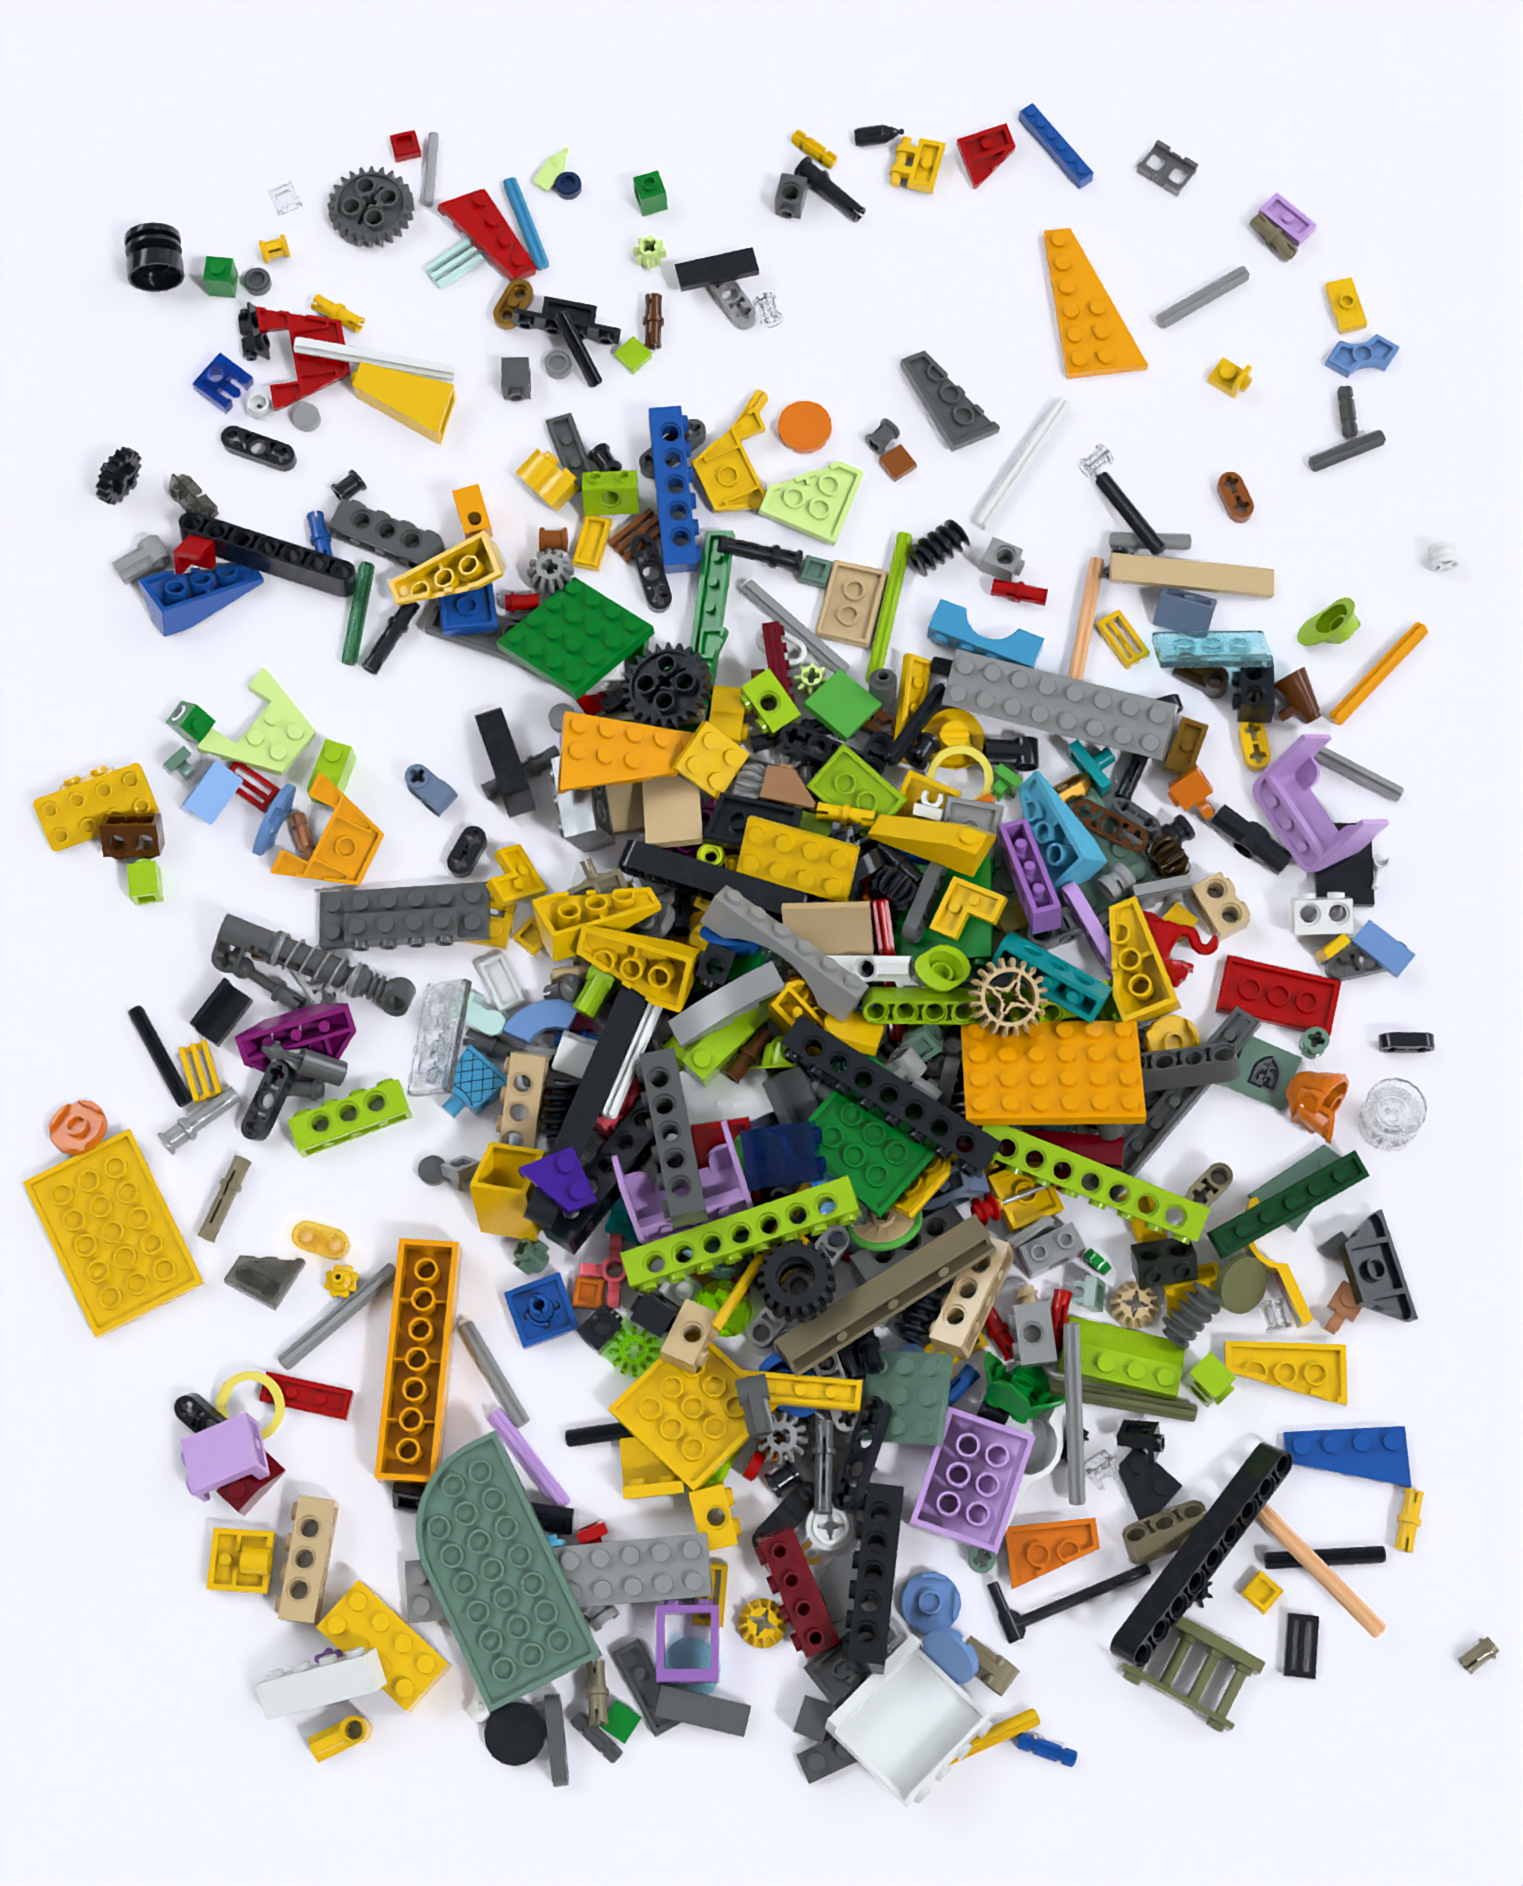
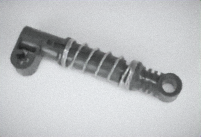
M229 913L226 914L221 924L211 955L212 964L217 970L224 973H233L239 967L246 953L249 952L264 958L266 963L271 966L273 965V967L279 964L282 966V970L289 968L296 971L297 976L301 973L311 977V982H314L315 979L326 983V988L330 985L336 988L341 986L340 993L342 994L346 989V996L363 998L366 995V1000L373 998L374 1003H377L379 1000V1005H381L384 1012L394 1017L406 1014L416 995L415 985L407 978L395 977L387 981V976L383 975L382 978H379V973H376L374 976L373 971L364 963L359 962L357 966L350 967L348 956L343 959L335 956L334 951L327 953L322 951L319 945L314 947L307 945L305 939L300 941L291 938L290 933L282 930L274 932ZM230 945L235 947L233 951L230 950Z

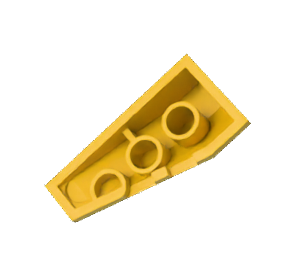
M484 530L388 581L395 603L400 606L480 589L504 576L506 565L498 545Z
M883 814L878 816L868 832V835L873 840L931 862L945 865L947 868L974 877L997 837V834L969 824Z
M651 887L615 889L612 893L596 894V890H586V895L569 896V891L557 892L531 900L542 942L553 962L578 955L576 950L583 924L623 931L661 910V904Z
M1134 896L1109 906L1112 952L1111 968L1113 974L1112 990L1113 998L1122 1021L1137 1020L1139 1022L1153 1020L1182 1009L1137 897Z
M583 924L576 953L603 972H609L621 980L622 984L627 988H632L643 995L645 1000L652 1005L681 1013L696 978L702 949L675 941Z

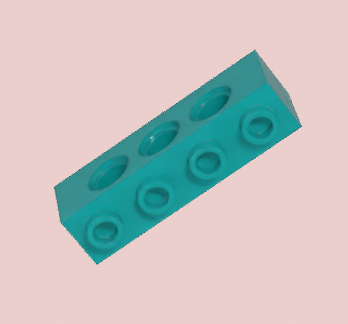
M1010 931L1003 939L991 961L996 969L998 968L997 959L999 958L1004 959L1006 966L1011 957L1016 960L1015 967H1018L1021 961H1026L1025 972L1031 967H1035L1037 970L1031 977L1033 979L1039 976L1044 978L1042 982L1037 984V987H1047L1048 991L1046 993H1039L1040 995L1091 1024L1100 1013L1113 989L1013 931ZM1003 973L1011 978L1013 976L1012 973ZM1021 979L1020 983L1028 987L1025 981Z

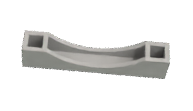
M727 885L714 896L700 921L723 939H740L754 942L783 957L805 979L815 996L818 1006L842 1023L855 1010L869 987L860 977L850 973L833 958L826 956L809 941L802 939L785 924L775 920L761 907L754 905L744 898L740 892Z

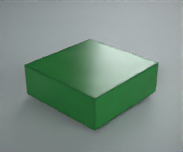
M616 1700L607 1713L609 1723L605 1726L600 1724L599 1727L626 1744L642 1717Z

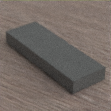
M570 412L545 420L562 470L566 467L577 477L574 483L579 487V490L576 492L578 493L582 491V473L593 472Z
M638 1638L613 1652L612 1654L654 1737L681 1724L682 1722L653 1715L660 1684L656 1682V1670L641 1640Z
M660 1684L653 1715L744 1737L751 1705Z

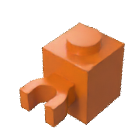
M1197 764L1168 783L1170 792L1167 795L1175 807L1181 805L1183 810L1186 811L1196 805L1205 820L1215 815V809L1206 798L1213 793V786Z

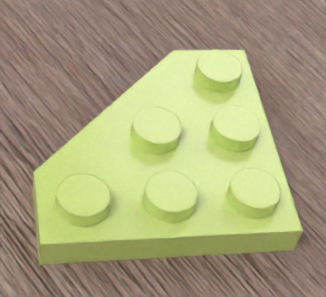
M837 461L823 469L812 470L781 484L780 482L769 486L758 514L834 546L864 471Z

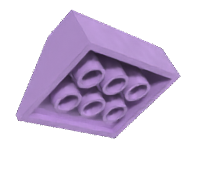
M948 1406L943 1447L935 1446L910 1520V1527L937 1537L998 1554L1036 1436Z

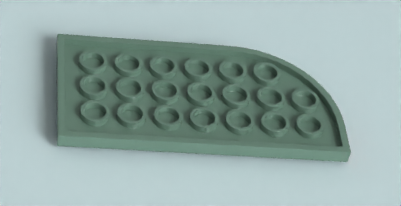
M494 1430L455 1451L438 1467L425 1487L417 1511L416 1542L424 1571L490 1713L602 1656V1653L498 1431Z

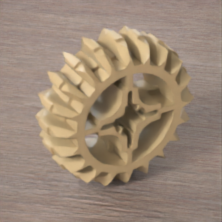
M1011 957L1008 960L1007 966L1004 959L999 958L997 959V969L992 962H988L986 966L989 973L982 969L977 971L982 981L972 979L971 984L977 986L978 990L968 991L969 996H977V1001L970 1002L968 1005L970 1008L978 1006L979 1011L975 1012L972 1016L976 1019L983 1015L984 1019L980 1023L981 1028H985L991 1023L989 1033L995 1034L1000 1027L1001 1037H1007L1008 1029L1010 1028L1013 1037L1019 1036V1026L1024 1033H1028L1030 1031L1027 1024L1028 1021L1034 1026L1039 1024L1034 1014L1044 1016L1045 1011L1038 1008V1005L1048 1004V999L1040 998L1039 993H1046L1048 989L1047 987H1037V984L1044 980L1042 976L1035 979L1031 977L1037 970L1035 967H1031L1025 972L1027 962L1023 960L1019 963L1018 967H1015L1016 960ZM1001 973L1013 974L1011 980L1003 988L989 984L995 976ZM1021 979L1025 981L1030 990V1002L1020 995ZM1011 989L1013 992L1011 996H1014V1000L1018 1002H1008L1005 1006L1003 1003L1004 999L1001 998L1002 995L999 993H1006ZM985 992L994 997L997 1002L995 1016L987 1008ZM1012 1007L1027 1011L1016 1021H1003L1004 1016L1008 1014Z

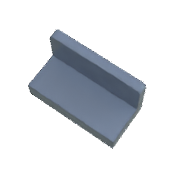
M1163 588L1152 623L1159 627L1205 639L1217 600L1181 589Z

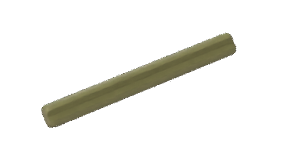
M1051 1380L1048 1390L1050 1396L1058 1395L1065 1398V1381ZM1082 1385V1403L1188 1422H1194L1197 1417L1198 1409L1196 1404Z

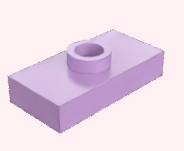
M1277 192L1258 211V214L1262 212L1276 228L1280 227L1283 230V235L1297 247L1317 227L1315 222Z

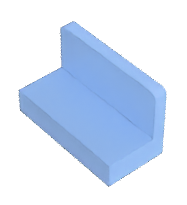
M215 760L180 806V809L188 815L190 813L195 814L211 825L242 784L243 779Z

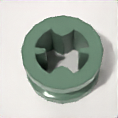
M973 1547L968 1555L970 1568L977 1573L990 1571L996 1561L995 1553L982 1550L984 1555L986 1553L989 1554L990 1559L987 1560L986 1567H979L980 1563L976 1565L973 1559L977 1557V1551L982 1549Z

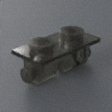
M174 473L171 475L168 492L175 502H178L186 512H197L212 518L217 517L219 514L218 506L207 494L197 497V495L202 493V489L190 475L181 474L178 477Z

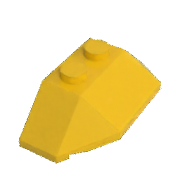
M804 978L786 981L784 983L785 990L775 994L768 1003L770 1019L785 1035L799 1015H802L823 1029L825 1018L829 1014L818 1006L815 996ZM815 1046L808 1047L805 1050L810 1056H817L821 1053L820 1049ZM840 1062L830 1065V1068L835 1072H842L846 1069L845 1065Z

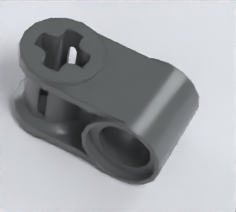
M1064 907L1061 908V928L1041 932L1046 937V940L1037 941L1033 938L1029 926L1025 939L1048 951L1076 940L1083 934L1081 928H1077L1071 916V908Z

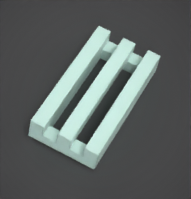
M467 238L424 268L437 287L442 290L483 263L484 258ZM471 256L474 257V258L470 259L469 261H467L466 263H464L463 265H461L460 267H458L460 263H462L463 261H465V260L468 259L469 257H471ZM450 270L452 271L451 273H449L448 275H446V276L443 277L442 279H439V277H441L442 275H444V274L447 273L448 271H450Z

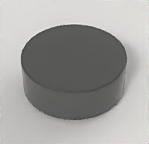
M252 268L244 276V285L251 295L261 296L271 289L272 281L270 275L263 268Z
M436 1155L425 1157L418 1166L419 1177L429 1186L442 1184L447 1177L442 1176L440 1165L446 1162Z

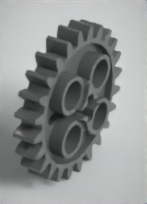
M370 166L369 172H365L362 167H359L358 175L349 171L350 179L340 178L342 186L334 184L335 193H329L331 202L327 203L328 214L334 230L339 231L341 238L347 236L348 243L351 244L357 239L359 247L364 242H368L369 248H372L374 242L377 241L383 247L384 239L393 243L392 235L395 234L402 237L400 228L409 229L408 221L413 220L412 211H415L413 194L410 192L409 184H404L402 176L395 178L393 170L386 175L384 167H381L378 172L374 171L373 166Z

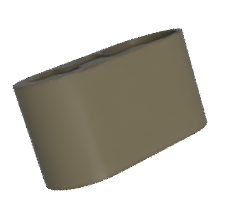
M1222 1162L1212 1164L1188 1189L1184 1198L1193 1201L1194 1197H1198L1205 1188L1208 1193L1202 1202L1198 1203L1210 1208L1230 1186L1233 1180L1232 1169ZM1211 1174H1222L1225 1178V1183L1222 1185L1215 1184L1211 1179Z

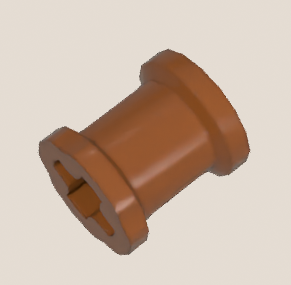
M540 527L539 551L545 552L549 547L551 550L562 549L563 552H568V528L545 530L544 527Z

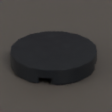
M518 1702L509 1703L493 1711L486 1722L484 1731L485 1744L492 1757L502 1764L511 1766L524 1765L537 1758L544 1748L547 1736L545 1723L539 1712L528 1704Z

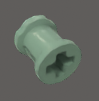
M1321 1027L1309 1028L1299 1042L1301 1054L1308 1059L1320 1057L1329 1045L1328 1033ZM1312 1039L1317 1040L1316 1047L1311 1046Z

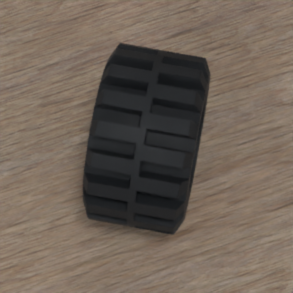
M789 1240L783 1242L784 1247L780 1249L777 1245L771 1249L772 1254L764 1256V1265L759 1266L758 1272L760 1277H758V1285L767 1308L773 1310L775 1316L778 1318L784 1316L787 1322H792L793 1318L798 1319L799 1323H803L805 1318L809 1316L811 1320L818 1318L817 1312L821 1311L824 1313L827 1310V1303H832L834 1299L833 1292H836V1283L829 1257L826 1258L825 1252L821 1248L815 1249V1245L809 1241L807 1245H803L802 1240H795V1245H790ZM795 1268L806 1269L815 1276L812 1287L799 1295L788 1294L779 1286L783 1275Z

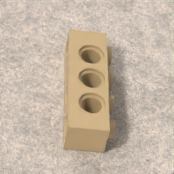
M513 1051L510 1057H506L504 1074H508L507 1086H502L500 1093V1103H504L503 1115H498L496 1122V1132L500 1133L499 1143L510 1145L509 1136L511 1133H517L523 1139L522 1147L537 1149L538 1132L541 1125L540 1119L542 1118L541 1107H543V1095H545L546 1088L544 1084L547 1081L550 1055ZM519 1075H526L530 1079L531 1086L529 1090H521L518 1087L517 1078ZM515 1104H521L526 1108L527 1115L525 1119H518L514 1116L513 1107Z
M990 1236V1241L995 1246L996 1251L953 1278L954 1284L950 1292L945 1294L942 1300L941 1312L937 1320H933L929 1329V1338L936 1349L967 1360L1016 1256L1010 1243ZM987 1266L984 1271L977 1272L980 1267ZM975 1292L972 1297L965 1298L968 1293ZM963 1318L959 1324L953 1325L956 1319Z
M299 1495L298 1502L293 1503L291 1520L295 1522L293 1533L289 1532L286 1539L285 1550L289 1551L287 1564L283 1563L280 1572V1582H284L282 1594H278L275 1601L274 1611L278 1613L277 1619L309 1625L319 1624L340 1505L336 1500ZM311 1521H316L318 1523V1532L312 1537H306L304 1534L305 1526ZM305 1552H311L313 1555L312 1564L307 1568H301L299 1565L300 1556ZM302 1582L306 1583L308 1587L307 1594L301 1599H296L293 1594L295 1586Z

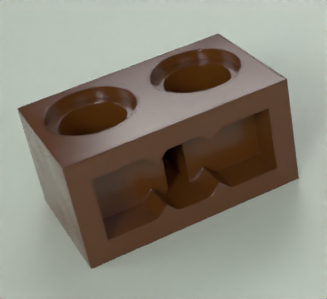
M161 813L104 814L99 825L103 857H112L117 860L127 857L152 859L161 855L165 845ZM113 835L122 837L123 841L115 839ZM141 835H147L152 840H146Z

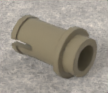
M1488 1636L1484 1639L1479 1638V1643L1458 1658L1460 1664H1464L1463 1668L1470 1675L1489 1659L1495 1660L1497 1658L1496 1654L1500 1652Z

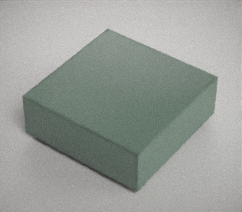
M806 555L799 583L825 590L833 561Z

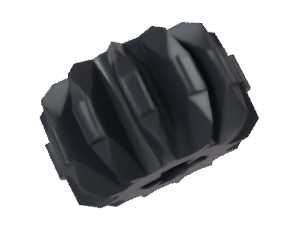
M884 865L876 871L868 883L870 893L875 896V899H887L889 909L895 910L898 913H902L908 907H911L918 889L911 878L907 877L904 872L899 871L897 867H891L890 865Z

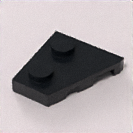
M1142 1448L1132 1449L1116 1467L1138 1521L1159 1513L1183 1486L1157 1462L1149 1463L1148 1454Z

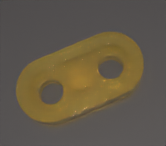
M305 1220L296 1224L292 1230L291 1237L293 1243L304 1252L331 1260H339L344 1258L350 1251V1239L340 1229ZM306 1233L313 1234V1238L309 1242L303 1240ZM334 1241L341 1242L338 1250L331 1249V1244Z

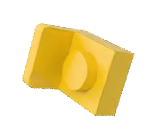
M1223 357L1208 376L1207 382L1234 399L1240 391L1244 393L1253 379L1250 377L1252 366L1247 364L1243 370Z

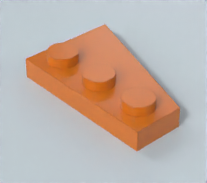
M1096 1517L1009 1526L1005 1533L1011 1590L1098 1550L1100 1547Z

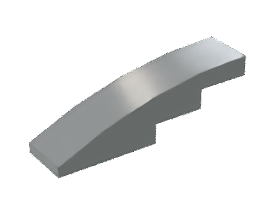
M770 961L694 1003L669 1020L668 1024L682 1048L734 1023V1018L759 1007L760 1001L785 990V985L773 962Z

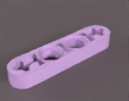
M1071 881L1059 889L1060 895L1066 906L1071 908V915L1078 927L1082 929L1085 939L1110 980H1113L1111 941L1082 891L1074 881Z

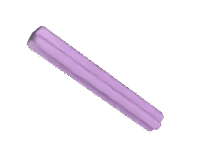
M498 1408L490 1413L487 1417L488 1421L498 1431L499 1436L550 1503L555 1506L566 1507L571 1501L569 1496L505 1412Z

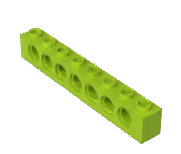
M983 1125L982 1130L999 1141L1010 1139L1016 1146L1014 1154L1009 1157L1001 1155L998 1151L991 1162L992 1165H994L995 1160L1007 1164L1005 1170L1019 1176L1022 1175L1023 1171L1034 1175L1032 1181L1049 1187L1052 1182L1061 1186L1060 1192L1075 1199H1077L1079 1194L1090 1198L1088 1204L1105 1210L1108 1205L1118 1209L1116 1215L1132 1222L1134 1217L1145 1220L1144 1227L1161 1233L1163 1228L1174 1232L1173 1239L1188 1245L1191 1240L1198 1242L1211 1208L1010 1126ZM1033 1150L1039 1151L1044 1159L1042 1165L1037 1168H1032L1026 1163V1155ZM1059 1162H1066L1071 1167V1174L1066 1179H1059L1054 1175V1166ZM1088 1173L1095 1174L1099 1179L1098 1187L1091 1191L1084 1189L1081 1183L1083 1176ZM1119 1184L1126 1188V1198L1121 1202H1115L1110 1198L1109 1192L1114 1185ZM1143 1196H1150L1154 1200L1155 1206L1150 1213H1142L1138 1209V1201ZM1173 1207L1179 1208L1183 1214L1181 1222L1176 1225L1169 1224L1166 1220V1212Z
M845 1176L621 1252L620 1254L630 1287L635 1292L640 1291L641 1294L656 1290L659 1284L665 1282L675 1284L685 1280L686 1275L695 1272L697 1274L711 1272L714 1270L715 1265L724 1262L726 1265H731L743 1260L742 1256L754 1253V1255L767 1253L771 1250V1246L780 1243L783 1245L785 1241L789 1240L791 1245L795 1243V1240H800L799 1237L811 1233V1236H816L827 1232L828 1227L836 1224L840 1226L850 1225L857 1221V1217L863 1215L852 1181L849 1176ZM824 1203H835V1208L831 1213L822 1214L820 1212ZM799 1211L806 1212V1219L802 1223H792L795 1213ZM768 1222H778L775 1232L770 1234L764 1233V1226ZM749 1231V1238L746 1242L736 1243L735 1238L739 1232ZM719 1240L721 1242L719 1250L715 1253H708L707 1247L709 1243ZM692 1250V1257L688 1262H679V1256L683 1251ZM662 1259L664 1261L663 1268L659 1272H651L652 1263L655 1260Z

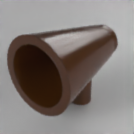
M1305 666L1275 683V690L1289 704V706L1277 712L1282 722L1298 714L1306 724H1309L1322 716L1319 712L1320 708Z

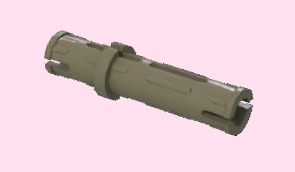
M234 1155L225 1178L220 1179V1189L197 1236L215 1243V1239L237 1192L240 1193L243 1188L240 1185L249 1166L252 1164L251 1161Z

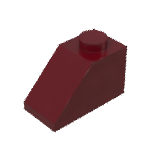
M266 1451L270 1476L259 1480L250 1474L224 1485L216 1491L243 1516L252 1509L286 1472Z

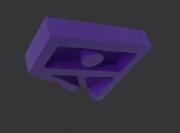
M573 1147L519 1167L518 1172L520 1176L528 1178L539 1188L542 1194L547 1198L553 1199L557 1206L568 1215L597 1202Z

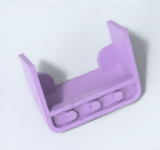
M1302 734L1256 779L1252 787L1253 798L1298 866L1305 872H1318L1360 852L1390 824L1387 819H1361L1356 825H1347L1338 831L1311 791V788L1320 778V767L1314 756L1332 739L1329 734Z
M726 1120L722 1121L721 1125L727 1143L711 1149L708 1153L710 1166L699 1169L709 1221L673 1228L671 1218H664L661 1201L667 1200L665 1190L659 1191L658 1183L653 1184L651 1177L645 1172L638 1171L624 1175L618 1156L611 1157L622 1198L638 1241L642 1245L753 1208L752 1199ZM679 1188L674 1194L677 1196L685 1195L688 1189Z

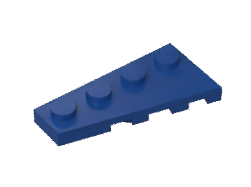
M1405 1426L1282 1433L1284 1450L1291 1453L1294 1466L1329 1471L1344 1476L1399 1485L1405 1488L1412 1487Z

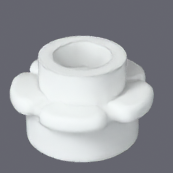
M254 393L247 400L248 407L246 411L251 417L255 416L257 419H263L273 409L272 401H269V397L263 393Z

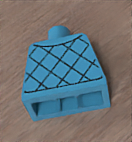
M469 1044L443 1083L446 1090L452 1095L441 1107L453 1118L464 1107L468 1108L473 1114L478 1115L500 1098L502 1086H507L508 1077Z

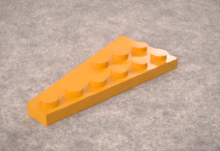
M1071 228L1044 231L1043 239L1067 379L1147 370L1148 363Z
M565 711L562 717L557 794L567 793L569 790L576 789L589 790L603 785L616 786L649 781L666 776V778L676 777L679 773L671 767L694 733Z

